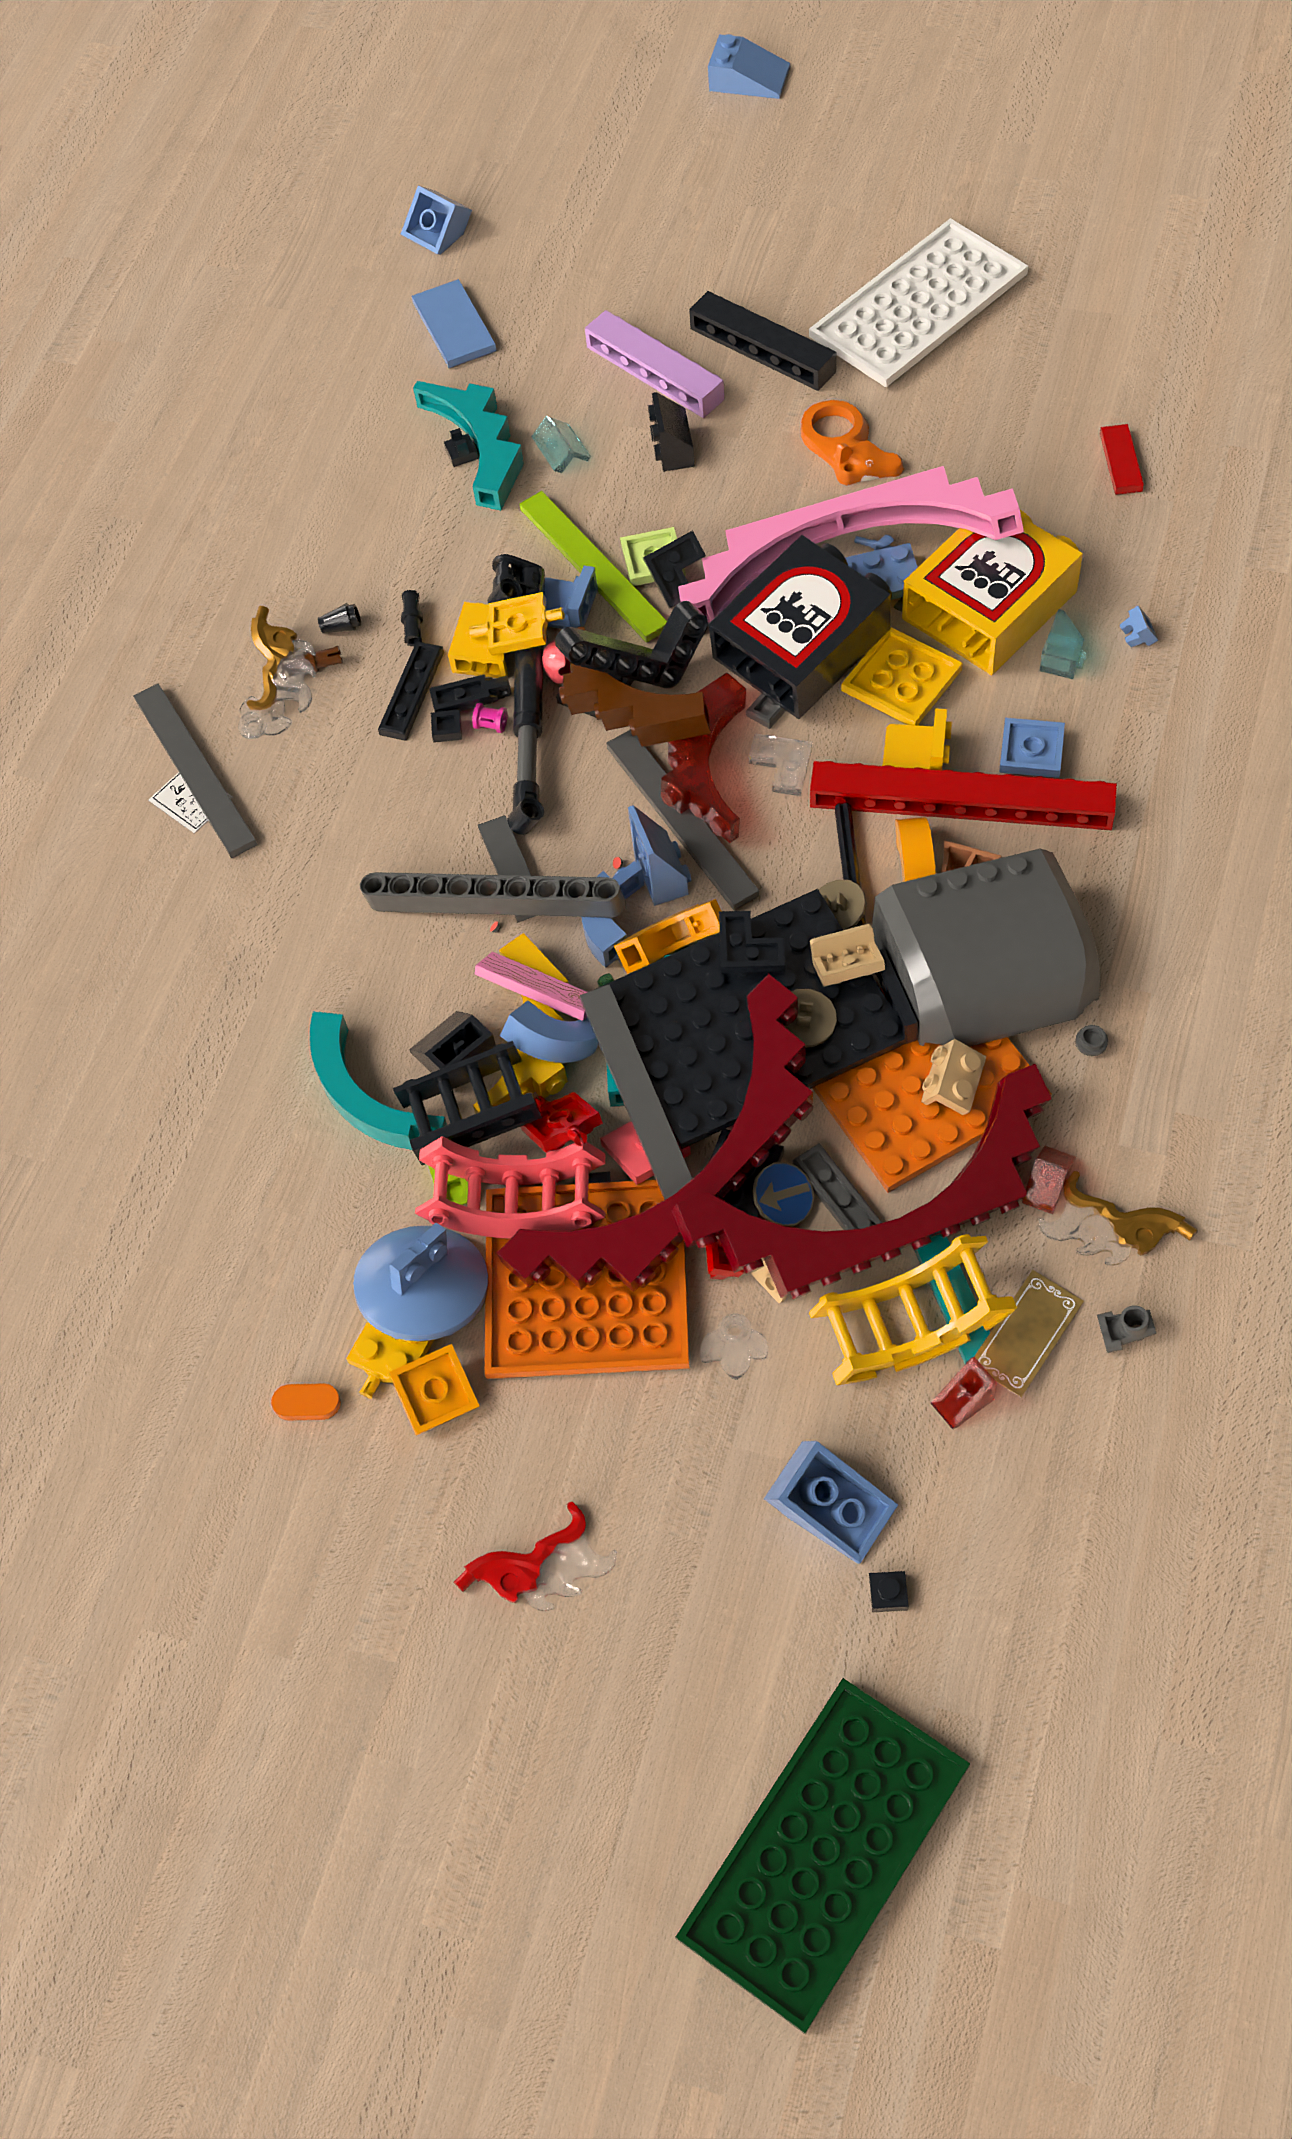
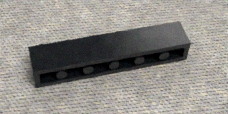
M707 291L689 309L691 330L816 391H819L836 373V351L710 291Z

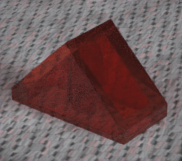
M1044 1146L1035 1160L1026 1187L1028 1195L1022 1199L1021 1203L1053 1214L1076 1157Z
M972 1357L933 1399L931 1405L952 1429H955L994 1401L997 1382L976 1357Z

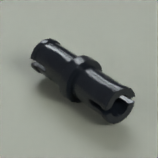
M406 590L402 593L403 612L401 613V623L404 625V643H407L408 646H414L416 641L422 642L421 624L423 622V614L419 606L420 595L415 590Z

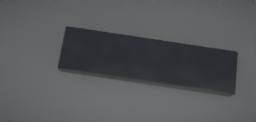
M416 641L379 725L378 732L380 736L407 740L443 657V646Z

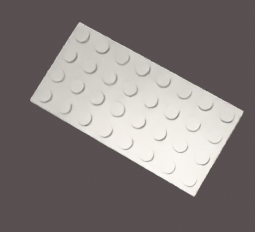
M950 218L809 328V337L817 343L836 351L837 356L884 387H888L1028 274V265Z

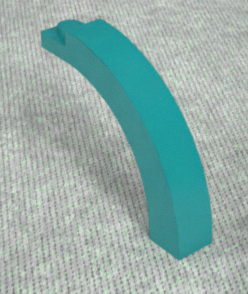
M313 1011L309 1038L311 1056L321 1084L334 1108L346 1121L365 1135L394 1147L412 1150L409 1140L420 1135L413 1113L393 1109L377 1102L362 1091L349 1075L345 1059L349 1029L343 1014ZM427 1115L432 1131L447 1126L444 1116Z

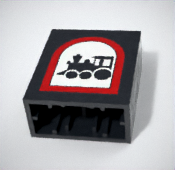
M801 535L708 624L713 659L794 717L800 719L890 630V599L892 598V592L887 583L878 575L867 573L863 576L849 567L846 558L835 546L825 543L820 547Z

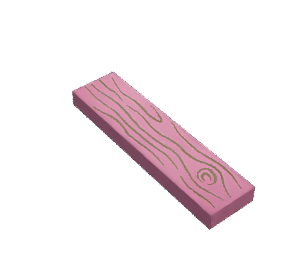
M491 952L476 964L475 974L581 1021L587 1018L580 1001V995L587 993L584 990L495 952Z

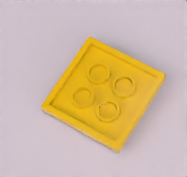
M890 627V630L866 653L842 682L841 691L906 725L918 726L962 671L963 663Z

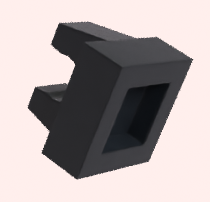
M460 428L450 431L451 439L444 441V447L453 467L477 460V450L469 434L462 435Z

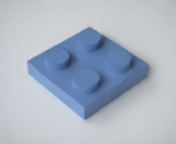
M1005 718L999 772L1059 778L1065 723Z

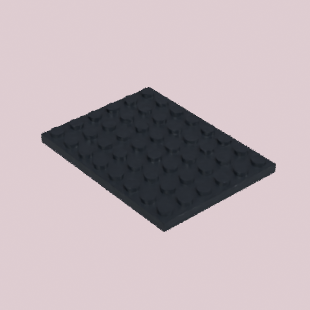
M818 889L751 918L752 938L784 937L785 971L721 973L720 936L718 933L603 985L610 984L675 1139L681 1149L734 1125L743 1108L752 1075L754 1038L747 995L768 974L790 991L811 989L822 993L831 1000L836 1010L837 1023L833 1034L822 1044L806 1047V1061L796 1073L790 1072L809 1089L907 1044L903 1035V1024L898 1016L895 1015L893 1008L872 975L861 976L839 984L823 986L813 965L810 940L843 931Z

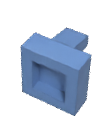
M1139 605L1129 610L1130 617L1120 624L1121 630L1125 634L1133 631L1132 634L1125 637L1126 643L1130 647H1134L1142 643L1150 646L1157 642L1158 638L1150 618Z

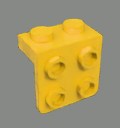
M935 708L934 727L889 724L886 727L882 766L891 765L903 768L920 767L930 770H942L943 763L949 764L950 746L944 745L945 739L951 740L952 721H946L947 709Z

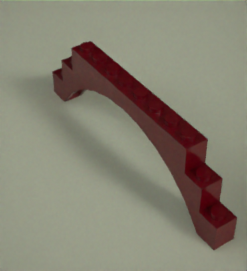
M768 974L747 995L754 1038L753 1069L743 1108L727 1140L700 1173L674 1195L648 1210L606 1226L573 1231L519 1229L497 1252L501 1263L529 1288L535 1282L537 1284L541 1283L549 1275L552 1265L558 1268L581 1290L587 1284L589 1286L593 1285L601 1277L604 1266L633 1292L639 1286L642 1288L647 1286L656 1274L654 1270L662 1262L668 1263L672 1260L679 1250L677 1246L684 1240L671 1211L674 1206L679 1202L707 1191L723 1200L730 1190L734 1192L738 1190L745 1182L746 1174L753 1166L756 1168L761 1166L769 1156L768 1150L775 1143L781 1144L791 1133L792 1129L790 1127L798 1119L803 1121L813 1110V1091L790 1073H796L806 1061L805 1043L783 1026H789L798 1016V997Z
M1036 1063L1003 1077L996 1086L988 1124L972 1157L951 1184L930 1202L894 1220L862 1229L836 1231L785 1227L748 1215L708 1191L677 1203L671 1211L687 1248L696 1244L699 1249L717 1242L716 1236H718L734 1273L743 1269L745 1274L752 1273L763 1268V1261H765L780 1298L791 1294L794 1300L812 1292L810 1286L819 1282L822 1283L823 1287L829 1286L842 1280L840 1274L852 1270L853 1275L861 1273L872 1267L871 1261L882 1258L884 1263L901 1256V1249L912 1246L913 1250L920 1249L932 1243L930 1237L941 1233L942 1237L946 1238L962 1231L960 1228L962 1224L971 1222L972 1226H976L991 1219L989 1213L1000 1209L1001 1214H1005L1019 1208L1018 1201L1028 1194L1015 1166L1031 1160V1153L1040 1147L1028 1119L1044 1112L1043 1106L1052 1098Z

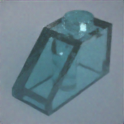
M1058 609L1042 651L1039 671L1074 679L1077 668L1083 669L1087 652L1082 651L1084 638L1064 610Z

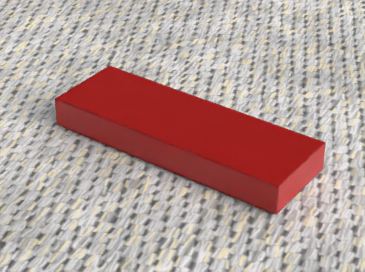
M1128 424L1101 427L1100 437L1115 495L1143 492L1144 483Z

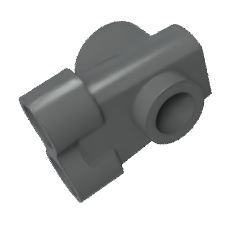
M1132 1305L1125 1308L1121 1314L1113 1315L1112 1311L1097 1314L1107 1353L1123 1350L1122 1345L1140 1341L1156 1334L1150 1309L1145 1310L1140 1306ZM1134 1325H1140V1327L1131 1328Z

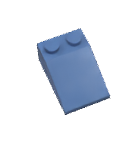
M719 34L708 64L709 91L780 99L790 69V63L744 37Z
M634 805L629 806L628 813L634 858L643 870L644 883L654 906L689 895L688 882L692 881L687 865H681L679 861L681 852L677 842H671L667 831Z
M818 1441L801 1442L764 1497V1500L791 1521L857 1564L862 1562L898 1506L897 1503Z

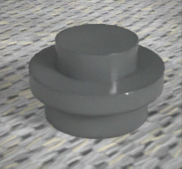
M1088 1025L1079 1030L1076 1035L1075 1044L1077 1049L1084 1055L1098 1056L1106 1050L1108 1037L1101 1027Z

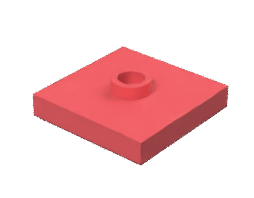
M631 1121L600 1138L601 1146L636 1185L654 1176ZM690 1146L684 1149L680 1148L683 1158L691 1154Z

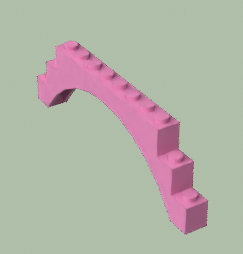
M944 466L725 530L729 550L702 558L705 579L679 586L680 601H690L707 617L709 624L743 589L767 569L801 535L816 544L841 534L871 527L915 523L940 524L963 528L998 540L1024 532L1020 508L1013 488L984 497L978 477L949 485Z

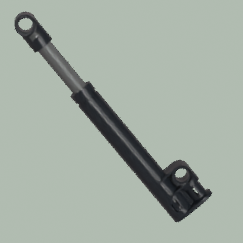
M501 554L493 559L492 569L496 573V577L493 579V590L488 597V605L489 603L543 592L545 596V570L542 566L509 554ZM544 645L515 651L513 732L518 737L517 782L513 786V809L508 815L507 822L510 829L519 835L528 834L544 816V807L539 802L540 788L536 783L537 738L542 734V656Z

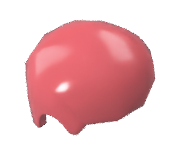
M555 640L551 641L543 650V668L553 682L563 684V674L571 673L570 661L557 649Z

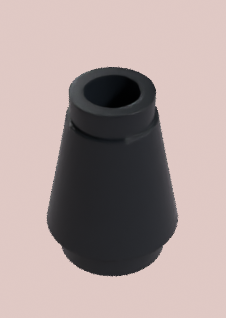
M345 603L318 617V624L323 634L327 632L356 630L357 626H361V617L355 604L349 605Z

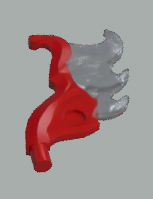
M568 1502L567 1509L572 1515L571 1524L565 1529L536 1542L535 1548L531 1553L489 1552L464 1566L465 1571L453 1583L460 1591L464 1592L475 1580L477 1582L482 1580L489 1583L501 1598L509 1602L517 1603L519 1600L518 1595L524 1594L527 1602L533 1608L539 1611H549L555 1608L553 1603L545 1601L546 1596L556 1594L562 1597H574L582 1594V1589L572 1586L573 1582L578 1578H597L609 1573L615 1566L617 1552L613 1550L606 1557L596 1554L591 1549L584 1533L586 1530L585 1516L574 1502Z

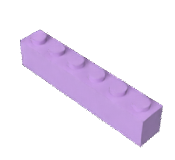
M605 310L585 327L587 348L700 417L705 418L724 401V381L718 375L712 374L698 363L682 356L678 351L670 349L658 339L650 337L639 328L625 322L619 316H615Z

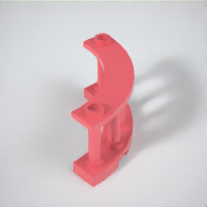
M442 1136L420 1149L419 1161L435 1170L434 1194L432 1199L415 1208V1214L428 1220L433 1225L438 1223L443 1227L459 1232L494 1238H512L519 1229L572 1231L586 1228L592 1223L605 1218V1211L588 1201L589 1173L605 1164V1153L588 1142L585 1144L581 1142L582 1146L574 1143L564 1148L547 1152L546 1157L528 1160L527 1155L501 1154L498 1155L497 1159L481 1157L478 1150L464 1147ZM448 1174L468 1181L467 1207L447 1199ZM575 1177V1201L555 1208L556 1183ZM481 1183L505 1185L504 1213L480 1210ZM543 1184L542 1211L518 1213L519 1186Z

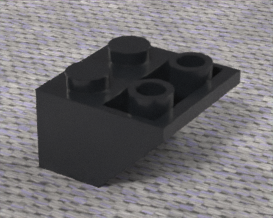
M658 392L652 393V405H648L650 422H654V425H650L652 442L657 441V444L653 445L655 460L661 461L663 472L695 467L693 443L686 409Z
M456 1011L410 1048L409 1051L432 1073L488 1051L496 1046L493 1034L472 1014Z

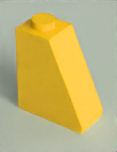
M464 602L448 653L452 673L474 676L485 674V677L492 678L508 677L504 653L491 655L488 650L487 635L472 639L469 634V626L485 624L488 617V604Z

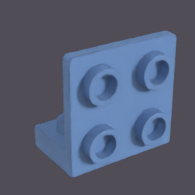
M584 565L580 576H576L574 582L545 578L546 611L562 607L565 613L564 620L549 622L548 627L564 629L567 627L578 628L585 625L598 591L595 567Z

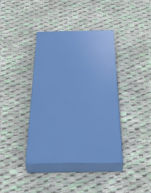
M459 279L411 296L416 310L448 368L497 351L495 342Z

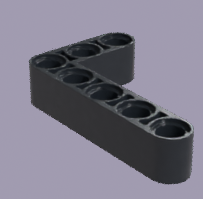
M682 601L672 610L654 649L573 627L564 628L557 634L555 646L574 665L663 688H672L682 679L707 629L708 619L693 603Z

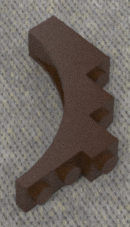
M584 626L577 628L586 631ZM570 663L571 673L563 674V687L559 688L560 698L563 705H568L571 715L595 711L597 720H602L606 731L630 726L632 736L638 737L641 747L711 734L709 709L703 692L674 695L646 692L619 682L608 673L577 666Z

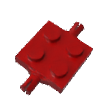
M572 1092L551 1102L547 1101L543 1096H538L539 1100L537 1097L534 1098L542 1118L521 1126V1129L547 1153L562 1148L570 1140L576 1145L582 1146L581 1142L583 1144L587 1142V1134L591 1133L595 1127L603 1124L598 1111L578 1094Z

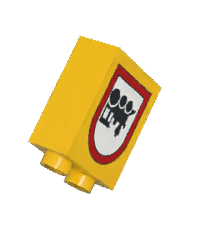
M1020 510L1024 532L994 540L970 530L959 528L904 580L902 619L990 675H993L1078 589L1083 553L1079 551L1076 544L1068 537L1062 535L1055 537L1033 524L1031 518L1022 510Z

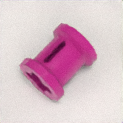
M477 703L472 717L473 728L480 729L485 727L496 729L497 733H503L508 719L507 708L493 709L484 707L482 703Z

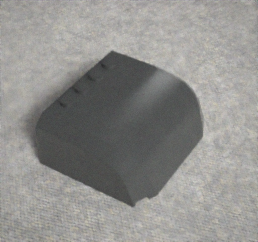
M1039 848L893 884L875 896L872 921L874 942L879 950H886L918 1022V1042L921 1046H924L925 1042L944 1045L954 1039L969 1047L1075 1020L1084 1012V1009L1094 1000H1099L1100 964L1095 940L1080 904L1053 852Z

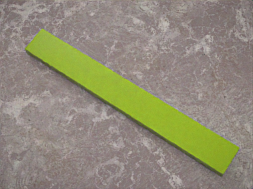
M543 491L519 503L520 510L580 573L584 565L595 567L599 594L646 643L662 633L667 620Z

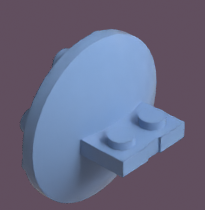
M435 1223L433 1226L402 1228L378 1239L362 1255L355 1269L354 1294L357 1306L364 1318L382 1333L394 1339L408 1341L434 1340L453 1335L478 1314L487 1295V1267L479 1250L468 1239L454 1231L445 1229L438 1223Z

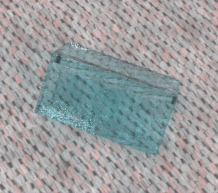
M545 416L531 436L555 472L562 474L573 457L587 462L591 458L568 423Z

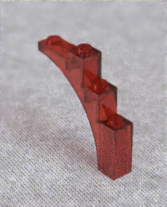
M726 672L698 691L703 692L709 709L711 734L668 742L667 760L673 770L661 777V798L667 806L673 807L680 814L690 808L694 816L703 819L716 835L722 836L731 843L739 837L740 818L720 796L709 767V757L719 734L738 713L745 709L746 688Z

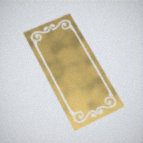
M1034 1270L1031 1271L1013 1298L1017 1309L994 1326L969 1364L1019 1397L1023 1396L1084 1302Z

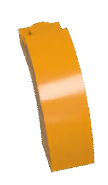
M926 817L895 819L896 844L901 859L903 882L936 874L932 836L928 819Z
M713 899L682 910L614 945L626 973L641 969L685 945L718 933L719 911L721 909L717 900Z

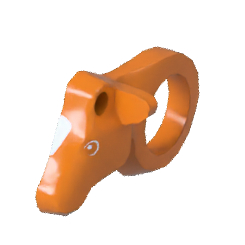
M839 400L822 401L813 404L804 412L801 420V438L812 452L825 460L834 469L839 483L848 486L857 482L878 478L897 477L904 471L902 458L899 455L884 452L873 443L867 441L869 435L868 422L859 410L850 403ZM826 416H840L849 420L853 428L847 434L831 438L817 433L813 425L819 419Z

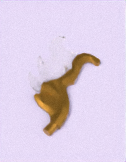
M259 606L255 618H252L251 636L256 648L268 662L262 667L263 696L257 701L248 700L246 704L250 710H265L270 708L275 702L295 700L300 703L298 711L302 713L310 707L312 702V693L305 684L304 678L307 674L312 675L314 678L316 677L314 667L305 659L304 655L309 652L315 656V650L309 642L296 640L297 634L287 627L269 625L266 621L269 609L265 606Z
M1073 1171L1064 1185L1063 1194L1066 1204L1060 1218L1050 1223L1046 1222L1042 1217L1039 1218V1227L1048 1238L1057 1241L1080 1240L1085 1245L1076 1249V1253L1088 1256L1100 1252H1111L1112 1256L1106 1258L1104 1264L1113 1266L1126 1261L1130 1256L1132 1248H1136L1138 1250L1137 1254L1140 1256L1147 1254L1156 1247L1164 1235L1170 1232L1173 1234L1178 1232L1191 1241L1198 1231L1185 1222L1186 1217L1163 1208L1147 1207L1126 1213L1119 1212L1115 1208L1114 1203L1080 1192L1076 1188V1183L1080 1177L1078 1171Z

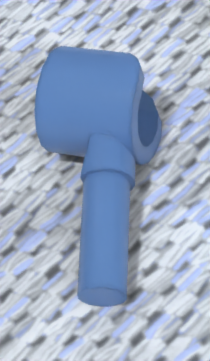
M884 535L878 541L856 536L854 540L855 543L874 548V550L893 547L890 544L894 541L889 535Z

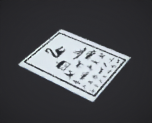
M179 772L148 800L193 833L208 821Z

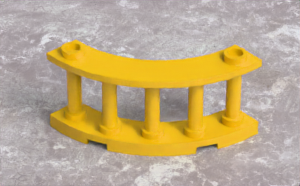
M969 1234L961 1235L951 1242L952 1245L902 1275L860 1290L842 1294L831 1292L820 1297L819 1303L809 1312L811 1318L829 1316L845 1357L842 1360L843 1363L832 1373L836 1385L877 1378L876 1371L892 1366L898 1372L934 1359L971 1341L969 1337L971 1332L982 1326L985 1330H989L1014 1312L1017 1306L1012 1296L997 1297L992 1295L975 1256V1253L988 1243L987 1237H971ZM962 1262L979 1298L977 1306L964 1314L947 1274L948 1271ZM935 1279L951 1320L949 1324L933 1332L928 1329L913 1289ZM900 1295L917 1336L913 1341L897 1346L892 1344L877 1303ZM864 1308L880 1348L878 1352L865 1355L857 1353L842 1313Z

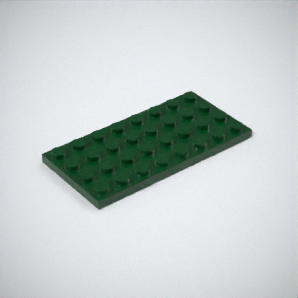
M842 1678L675 1936V1939L806 2035L970 1767V1763Z

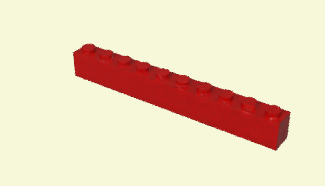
M814 761L810 785V808L835 810V806L838 803H849L851 811L1112 831L1116 808L1117 783L1080 781L1071 778L1053 779L1042 776L1026 777L1012 774L998 775L985 774L983 772L930 770L920 767L903 768L891 765L876 766L864 765L862 763L848 764L835 763L833 761Z

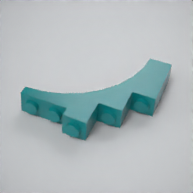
M417 381L413 387L417 408L434 412L452 421L466 434H469L480 455L479 467L472 486L476 505L501 511L524 465L521 444L508 442L511 436L508 417L495 414L498 407L494 388L469 383L465 391Z

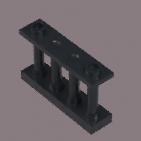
M513 1041L498 1044L488 1051L420 1078L407 1080L402 1085L393 1088L394 1094L402 1107L411 1106L420 1135L409 1141L412 1151L418 1160L420 1149L442 1136L464 1147H470L542 1118L532 1093L522 1094L513 1065L522 1062V1059ZM501 1070L510 1100L493 1107L483 1077ZM471 1082L480 1112L462 1119L453 1089ZM441 1094L450 1124L432 1131L423 1101Z

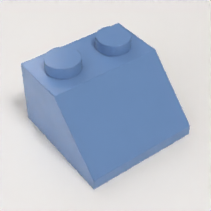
M418 185L401 235L441 255L464 234L472 210L435 190Z

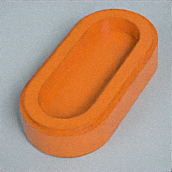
M287 1384L279 1387L274 1392L271 1405L277 1416L283 1420H325L333 1417L338 1412L341 1399L336 1389L329 1384Z

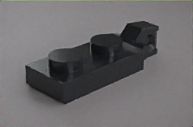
M485 674L429 689L434 712L463 711L475 708L477 703L487 705L512 695L507 676L493 679L492 677L485 678Z

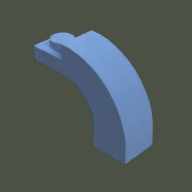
M635 861L627 867L620 868L612 877L618 882L625 899L644 886L643 870ZM602 871L597 877L609 876L604 871ZM582 917L586 943L595 958L606 968L619 958L614 945L626 939L627 934L612 918Z
M526 1001L509 1014L500 1034L507 1042L513 1041L516 1048L523 1053L541 1060L558 1063L583 1060L594 1054L598 1046V1041L588 1017L583 1021L569 1022L557 1020L546 1015L530 1001Z

